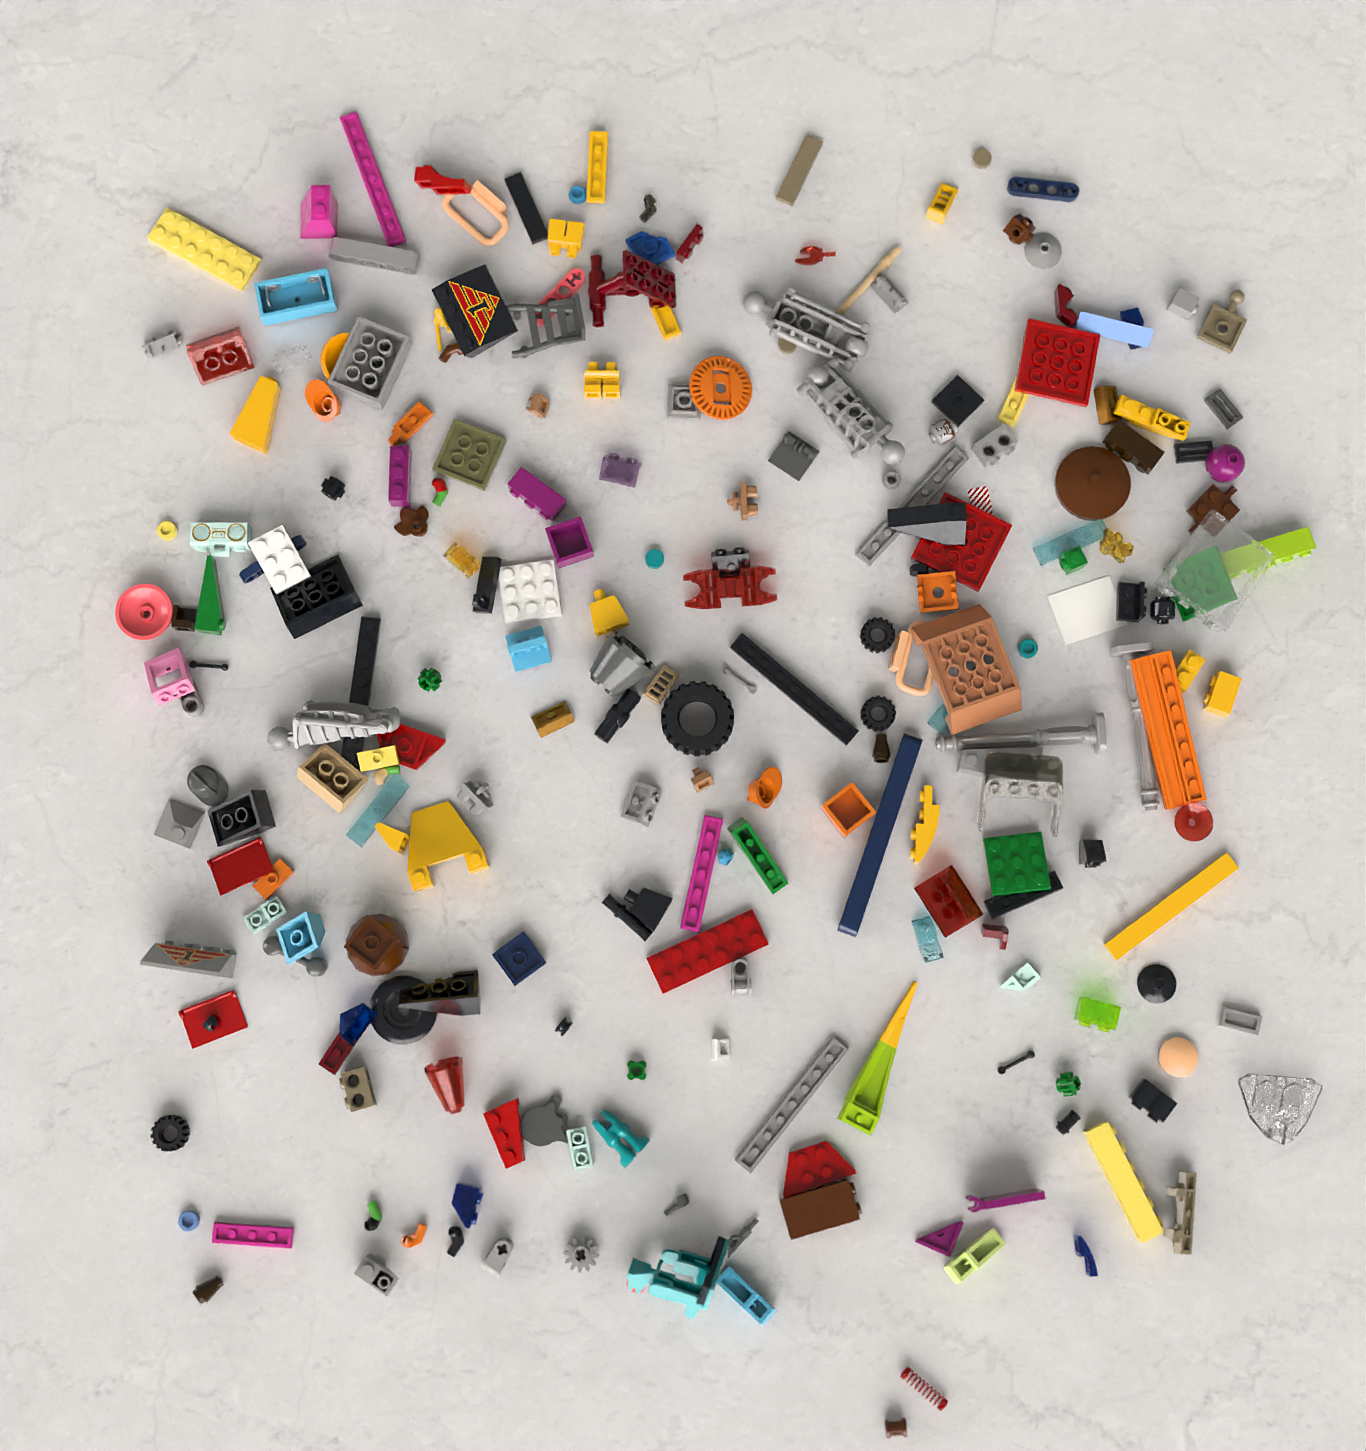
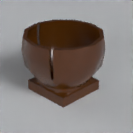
M383 913L366 915L351 927L344 946L347 949V956L356 970L358 969L359 972L370 976L387 975L393 972L404 962L408 949H404V947L409 948L405 929L397 919Z

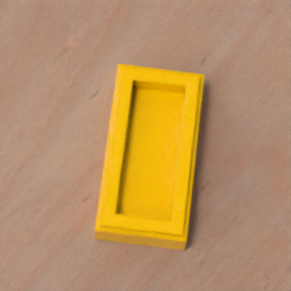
M658 306L650 307L664 341L681 334L671 307L665 306L657 309L656 307Z

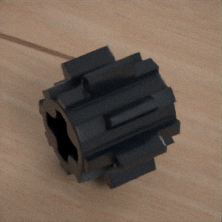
M330 476L329 479L325 478L321 484L323 488L321 492L332 500L336 501L338 497L341 499L345 493V484L333 476Z

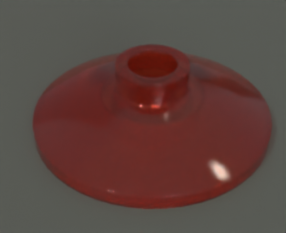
M1199 803L1183 805L1175 815V829L1185 840L1201 841L1212 831V814L1205 806ZM1190 819H1193V820H1194V822H1195L1194 826H1190V824H1189V820H1190Z

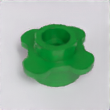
M643 1060L640 1062L629 1061L627 1063L629 1068L627 1078L629 1080L634 1078L644 1080L646 1078V1062Z

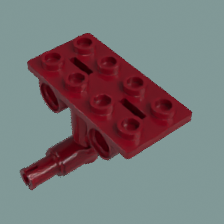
M624 250L622 252L623 270L618 272L616 276L605 280V273L602 270V256L598 254L592 255L590 257L591 271L589 272L588 295L590 310L593 313V327L601 328L604 326L606 296L626 295L635 297L643 294L649 297V306L651 308H654V306H658L656 309L665 306L675 308V274L628 250Z

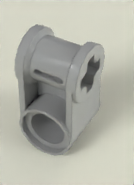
M193 680L195 691L179 697V700L187 714L192 717H199L204 712V705L197 685ZM193 703H197L196 709L190 711V706Z
M737 959L731 965L732 997L740 994L752 996L749 965L745 960ZM742 962L745 964L746 968L743 973L735 971L736 963Z
M506 1237L500 1238L491 1252L488 1253L480 1269L497 1279L512 1252V1241ZM503 1244H506V1245H507V1247H506L507 1250H504V1252H501V1251H500V1249H501L500 1246H502Z

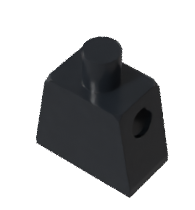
M642 888L639 894L629 889L624 897V900L633 904L630 913L653 932L673 901L668 896L646 888Z

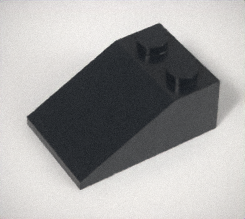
M249 790L208 810L218 847L276 827L266 790Z

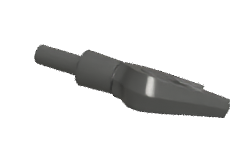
M755 1218L748 1227L745 1226L740 1235H732L729 1238L728 1259L752 1233L751 1230L759 1222L758 1219ZM736 1239L735 1246L731 1247L732 1240Z

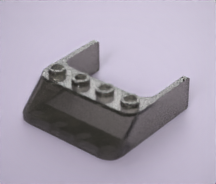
M1007 752L989 753L984 761L977 817L979 831L984 829L986 805L991 798L1036 799L1053 802L1050 830L1052 836L1057 837L1063 798V763L1061 759L1048 755Z

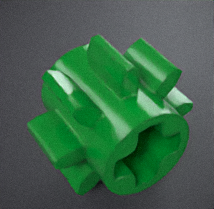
M433 668L429 670L423 669L417 678L419 686L427 692L431 689L435 692L442 682L440 673Z
M1073 1072L1060 1073L1061 1078L1056 1080L1058 1092H1063L1064 1097L1077 1095L1076 1091H1079L1081 1088L1079 1077L1073 1076Z

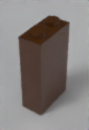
M844 1179L780 1198L779 1201L790 1239L793 1240L860 1220L859 1214H862L859 1202L855 1203L853 1195L856 1194L854 1183H849L848 1179Z

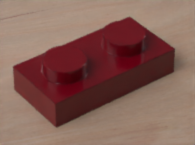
M699 224L695 225L676 251V260L683 263L685 259L691 257L694 246L696 244L699 245L704 238L702 226Z
M340 1031L318 1065L336 1075L358 1041Z

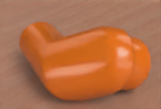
M418 1223L415 1233L401 1238L402 1246L412 1248L421 1244L428 1226Z

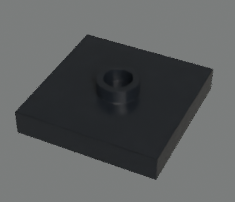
M957 375L931 403L959 427L984 402V399Z

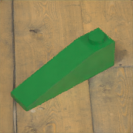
M207 555L194 629L199 633L221 636L222 630L224 631L226 627V620L224 619L216 560L211 555Z
M742 817L727 828L772 894H775L789 884L748 821Z

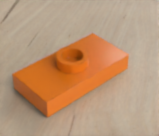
M279 859L273 865L274 872L261 877L252 886L265 900H268L294 873L282 859Z

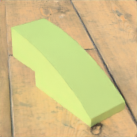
M991 1228L962 1250L943 1269L955 1284L961 1283L974 1270L979 1269L1006 1243L996 1230Z

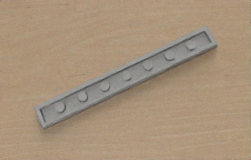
M954 446L898 508L927 505L968 461L969 457ZM887 519L861 547L856 556L870 567L901 532L888 529Z
M834 1036L737 1157L735 1161L750 1174L846 1054L849 1050L848 1047Z

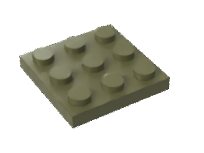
M454 419L432 469L434 472L485 491L507 440Z

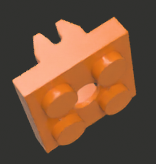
M955 571L917 575L920 613L959 609ZM941 587L944 590L941 598L933 596L934 588Z

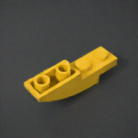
M1123 394L1119 396L1113 412L1127 419V423L1179 440L1186 439L1191 422L1160 408L1153 409Z
M924 785L922 790H919V802H922V809H919L918 818L919 821H922V824H915L910 832V838L914 840V848H910V859H913V864H918L925 856L933 841L938 825L940 805H932V785Z

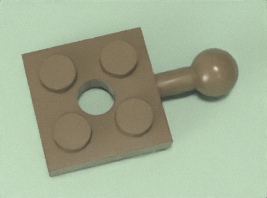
M1241 290L1231 292L1229 296L1230 304L1227 310L1215 304L1212 305L1197 339L1227 353H1232L1247 322V319L1234 314L1237 305L1241 304L1245 298ZM1218 325L1225 326L1227 331L1225 333L1219 332Z

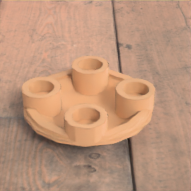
M1184 1038L1166 1040L1159 1052L1160 1067L1174 1077L1189 1075L1198 1063V1053L1195 1046Z

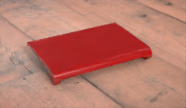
M261 836L207 860L220 896L274 872Z
M235 990L178 1011L192 1049L248 1028ZM214 1014L219 1020V1027L217 1028L212 1025L215 1031H207L202 1024Z

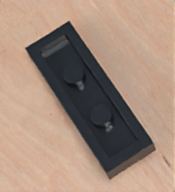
M482 557L476 594H473L472 611L475 613L492 614L502 561L499 557Z

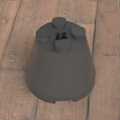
M614 629L607 635L589 670L591 673L590 679L597 685L601 683L611 697L619 696L656 668L652 661L647 662V657L637 646L624 636L618 637L616 635L618 632Z

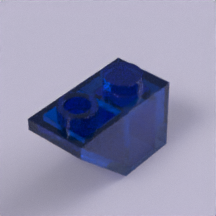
M457 1182L451 1203L465 1228L470 1229L472 1224L476 1225L479 1214L476 1212L477 1204L481 1205L484 1193H481L482 1187Z

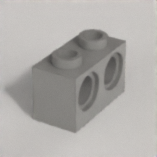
M1004 423L976 442L971 450L984 467L989 464L993 466L1000 460L999 457L1003 454L1007 456L1016 449L1015 446L1018 441ZM999 439H1005L1008 444H1001ZM984 449H990L993 454H985Z

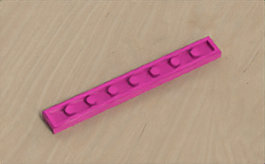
M357 111L339 117L388 247H395L406 243Z

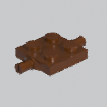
M1212 484L1186 511L1195 522L1188 532L1195 536L1200 529H1203L1212 537H1215L1240 511L1230 499L1237 492V489L1234 486H1230L1224 493Z

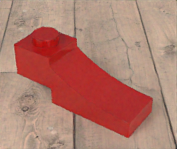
M423 165V167H416L414 181L421 189H432L437 195L471 194L472 187L465 179L442 176L430 165Z

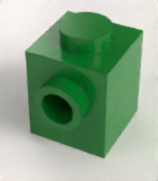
M1080 546L1062 553L1059 557L1060 567L1065 571L1066 575L1084 568L1088 563Z

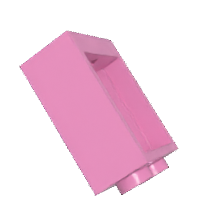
M180 648L144 662L151 694L159 706L195 691L187 659ZM180 668L181 678L163 686H157L156 678Z

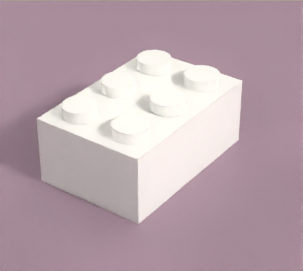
M283 525L248 542L276 594L311 577Z

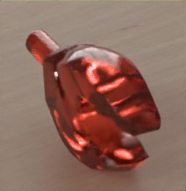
M816 246L804 247L799 253L809 254L810 257L795 259V263L805 266L815 265L823 261V257L836 256V252H823L822 248Z

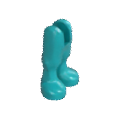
M604 1109L601 1114L611 1123L606 1129L596 1119L592 1121V1124L606 1141V1145L617 1150L621 1157L620 1163L626 1168L637 1155L623 1144L620 1138H624L637 1153H640L648 1145L650 1139L646 1136L637 1137L631 1132L627 1123L622 1122L611 1112Z

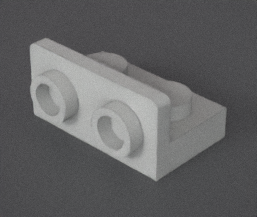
M634 781L621 817L648 827L653 820L656 805L660 801L661 791L654 786Z

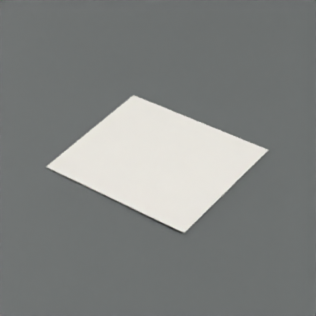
M1110 576L1047 596L1065 645L1128 625L1126 621H1116L1117 595Z

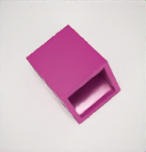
M311 185L301 201L300 238L327 239L338 237V203L331 186Z

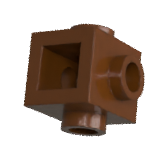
M1020 213L1010 220L1003 229V232L1009 236V240L1012 243L1020 245L1024 242L1028 243L1033 238V232L1036 227L1031 219L1024 217Z

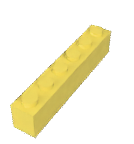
M1103 1121L1083 1131L1137 1240L1144 1243L1162 1234L1163 1222L1158 1215L1154 1214L1152 1210L1154 1204L1149 1197L1145 1196L1143 1192L1145 1187L1140 1178H1136L1134 1171H1136L1131 1160H1127L1124 1154L1126 1153L1124 1145L1121 1141H1117L1115 1137L1117 1132L1113 1124Z

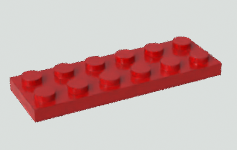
M753 909L646 959L664 994L769 945Z

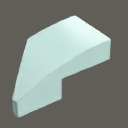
M1027 962L1001 984L1000 987L1002 989L1027 990L1041 976Z

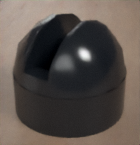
M214 1014L202 1024L207 1031H215L212 1025L217 1028L219 1027V1020Z

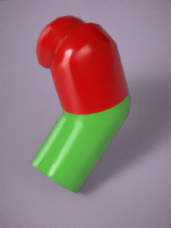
M434 478L432 486H434L437 494L432 503L440 507L448 494V490L443 479Z

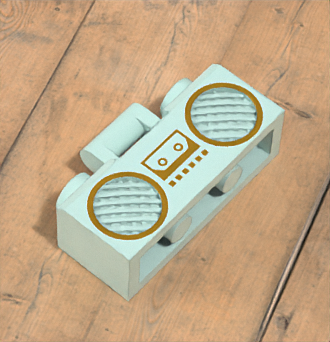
M191 523L190 545L198 552H207V549H210L212 557H230L231 549L235 552H245V549H251L248 542L251 541L252 527L248 523ZM216 547H225V549H216Z

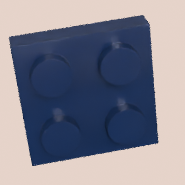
M524 931L492 954L514 986L521 983L547 963Z

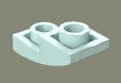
M275 896L260 905L258 909L244 916L243 920L252 935L282 917L287 911L279 898Z
M586 1126L567 1130L573 1170L592 1167L593 1162Z

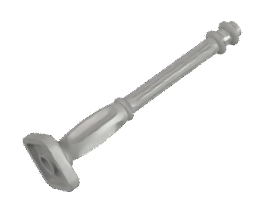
M1152 642L1121 645L1110 649L1111 657L1123 656V661H1126V688L1131 712L1134 714L1143 787L1140 794L1144 795L1142 806L1145 807L1146 811L1157 810L1160 802L1156 800L1158 789H1155L1150 746L1129 660L1142 657V654L1151 652L1154 649Z
M1096 713L1092 718V725H1088V727L1063 726L1044 730L1037 729L1035 732L957 737L954 734L952 737L947 738L941 735L940 738H936V748L944 753L946 749H953L954 752H957L958 749L1025 744L1066 746L1089 742L1094 744L1095 754L1102 755L1107 750L1104 713Z

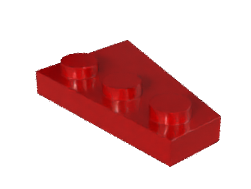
M519 1098L483 1113L506 1169L526 1160L524 1140L520 1128V1123L522 1122L518 1105H520Z

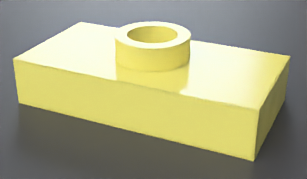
M396 745L357 753L361 772L400 764Z

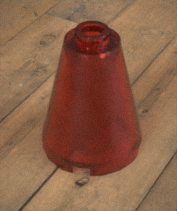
M455 1056L438 1060L439 1063L435 1064V1066H433V1063L426 1065L423 1068L445 1111L450 1112V1114L461 1112V1108L465 1106L462 1057Z

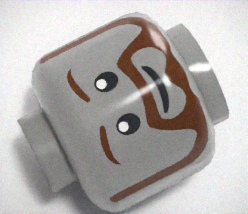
M943 418L930 426L931 433H929V437L933 444L937 442L938 445L944 446L956 439L958 431L952 420L948 421V419Z

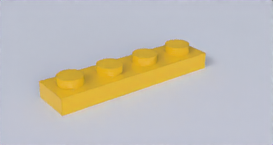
M590 131L587 203L605 204L608 132Z

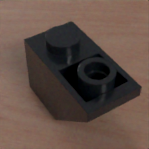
M1082 839L1079 841V864L1085 865V868H1096L1106 862L1102 840Z

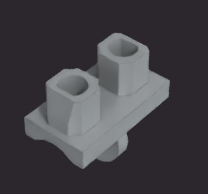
M468 781L460 786L461 790L457 797L463 803L467 802L470 798L475 802L469 808L475 816L493 807V804L488 800L491 796L487 791L490 787L488 783L482 786L478 781L475 784Z

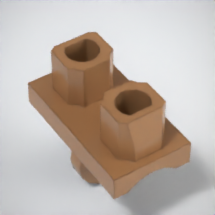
M740 482V498H738V492H732V498L727 500V504L733 506V511H739L738 505H741L742 520H747L748 517L758 515V505L747 504V498H757V487L746 486V482Z

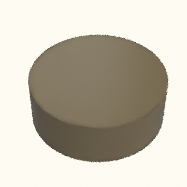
M979 149L974 153L972 161L975 167L985 169L990 165L992 156L988 150Z
M779 338L778 348L782 353L791 354L795 351L796 344Z

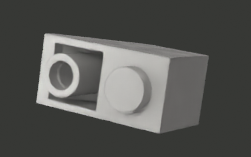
M370 1254L365 1256L354 1273L385 1296L389 1295L399 1280L385 1264Z

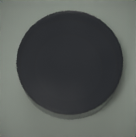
M926 564L911 565L909 567L910 576L917 577V575L929 574L928 566Z

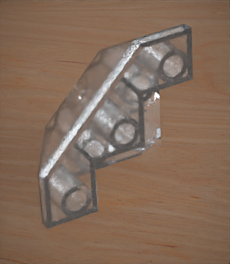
M1248 1074L1239 1078L1238 1081L1250 1119L1267 1138L1282 1145L1293 1141L1305 1127L1323 1088L1322 1085L1310 1078Z

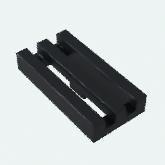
M1212 441L1180 443L1173 446L1176 464L1205 461L1208 455L1181 458V456L1208 454L1213 450ZM1205 446H1208L1209 448L1202 450L1180 451V449Z

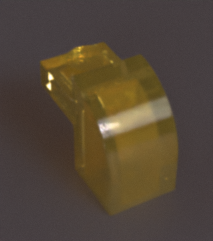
M456 542L443 554V557L468 579L481 566V562L476 557L472 556L462 545Z

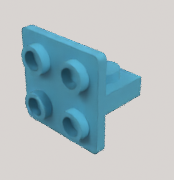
M542 626L506 635L507 647L516 672L552 661Z

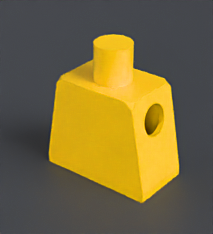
M598 589L593 592L596 601L589 605L596 637L609 633L612 629L617 630L630 625L629 619L615 595L606 597L604 589Z

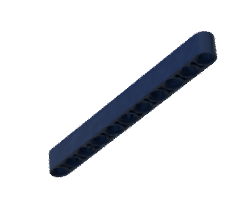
M906 733L902 737L837 931L853 937H856L923 739Z

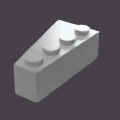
M1043 747L963 750L960 753L957 772L1034 787L1037 784Z

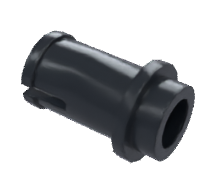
M1071 1110L1061 1122H1057L1056 1129L1063 1135L1069 1134V1130L1081 1117L1074 1110Z

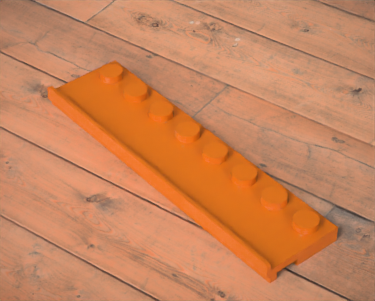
M1171 650L1129 660L1164 808L1166 810L1174 809L1179 806L1207 800Z

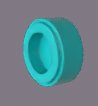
M652 549L647 552L645 562L649 568L658 569L664 563V555L661 551Z
M1024 639L1018 646L1019 655L1025 659L1034 657L1038 651V646L1032 639Z

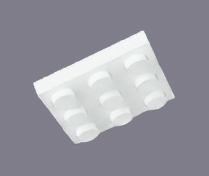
M554 559L500 567L499 582L506 624L562 616Z

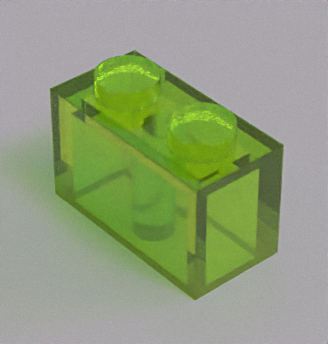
M1079 997L1074 1020L1079 1021L1078 1025L1090 1028L1091 1025L1098 1026L1099 1031L1109 1033L1110 1030H1116L1121 1007L1086 997Z

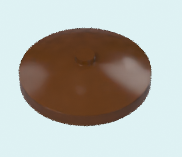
M1088 446L1079 448L1064 458L1057 469L1054 486L1059 502L1070 514L1083 520L1098 521L1113 516L1122 508L1130 494L1131 478L1125 463L1115 453L1102 447Z

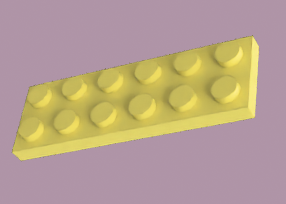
M167 207L147 237L149 241L242 292L262 262L259 257Z

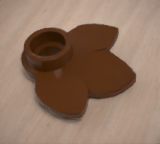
M420 506L417 510L411 507H403L400 511V519L402 521L397 523L394 529L403 536L410 534L416 537L424 536L428 529L426 523L429 517L428 510L424 506Z

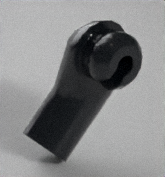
M452 1226L448 1230L452 1244L447 1253L452 1257L456 1256L465 1241L463 1232L458 1226Z

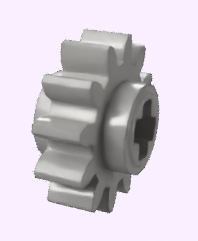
M582 1236L581 1241L578 1242V1239L574 1237L573 1245L567 1243L570 1251L566 1250L563 1253L569 1256L565 1263H572L570 1270H573L575 1266L578 1267V1273H581L582 1267L589 1271V1264L596 1265L593 1258L599 1257L598 1253H594L598 1246H591L592 1239L585 1242V1237ZM581 1249L585 1250L584 1255L586 1256V1258L584 1259L582 1257V1259H579L577 1257L578 1253L576 1251H581Z

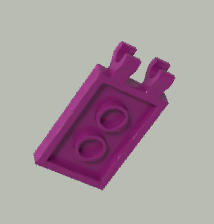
M1038 1188L979 1199L973 1195L965 1197L968 1201H974L973 1206L967 1207L973 1213L983 1209L987 1210L1046 1199L1045 1192Z

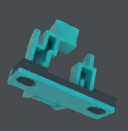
M718 1236L710 1259L683 1250L678 1252L665 1249L661 1254L656 1270L651 1268V1264L633 1258L627 1273L628 1280L626 1281V1286L629 1291L638 1294L645 1290L647 1284H650L648 1292L652 1296L686 1305L684 1314L687 1318L693 1319L696 1317L699 1309L707 1311L730 1240ZM662 1263L675 1265L673 1272L694 1277L693 1283L677 1279L675 1274L660 1270Z

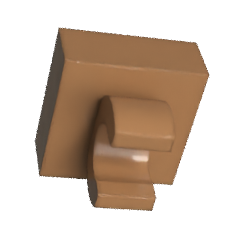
M534 393L533 397L529 398L531 405L526 407V410L539 418H546L550 400L540 393Z
M699 767L692 770L694 777L691 778V782L697 793L714 784L708 770L701 772Z

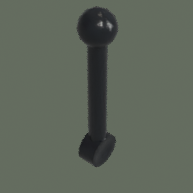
M190 661L189 663L192 669L205 667L227 671L229 668L227 664H202L195 661Z
M1029 1051L1027 1055L1004 1067H998V1073L1004 1074L1007 1069L1028 1058H1034L1035 1053Z

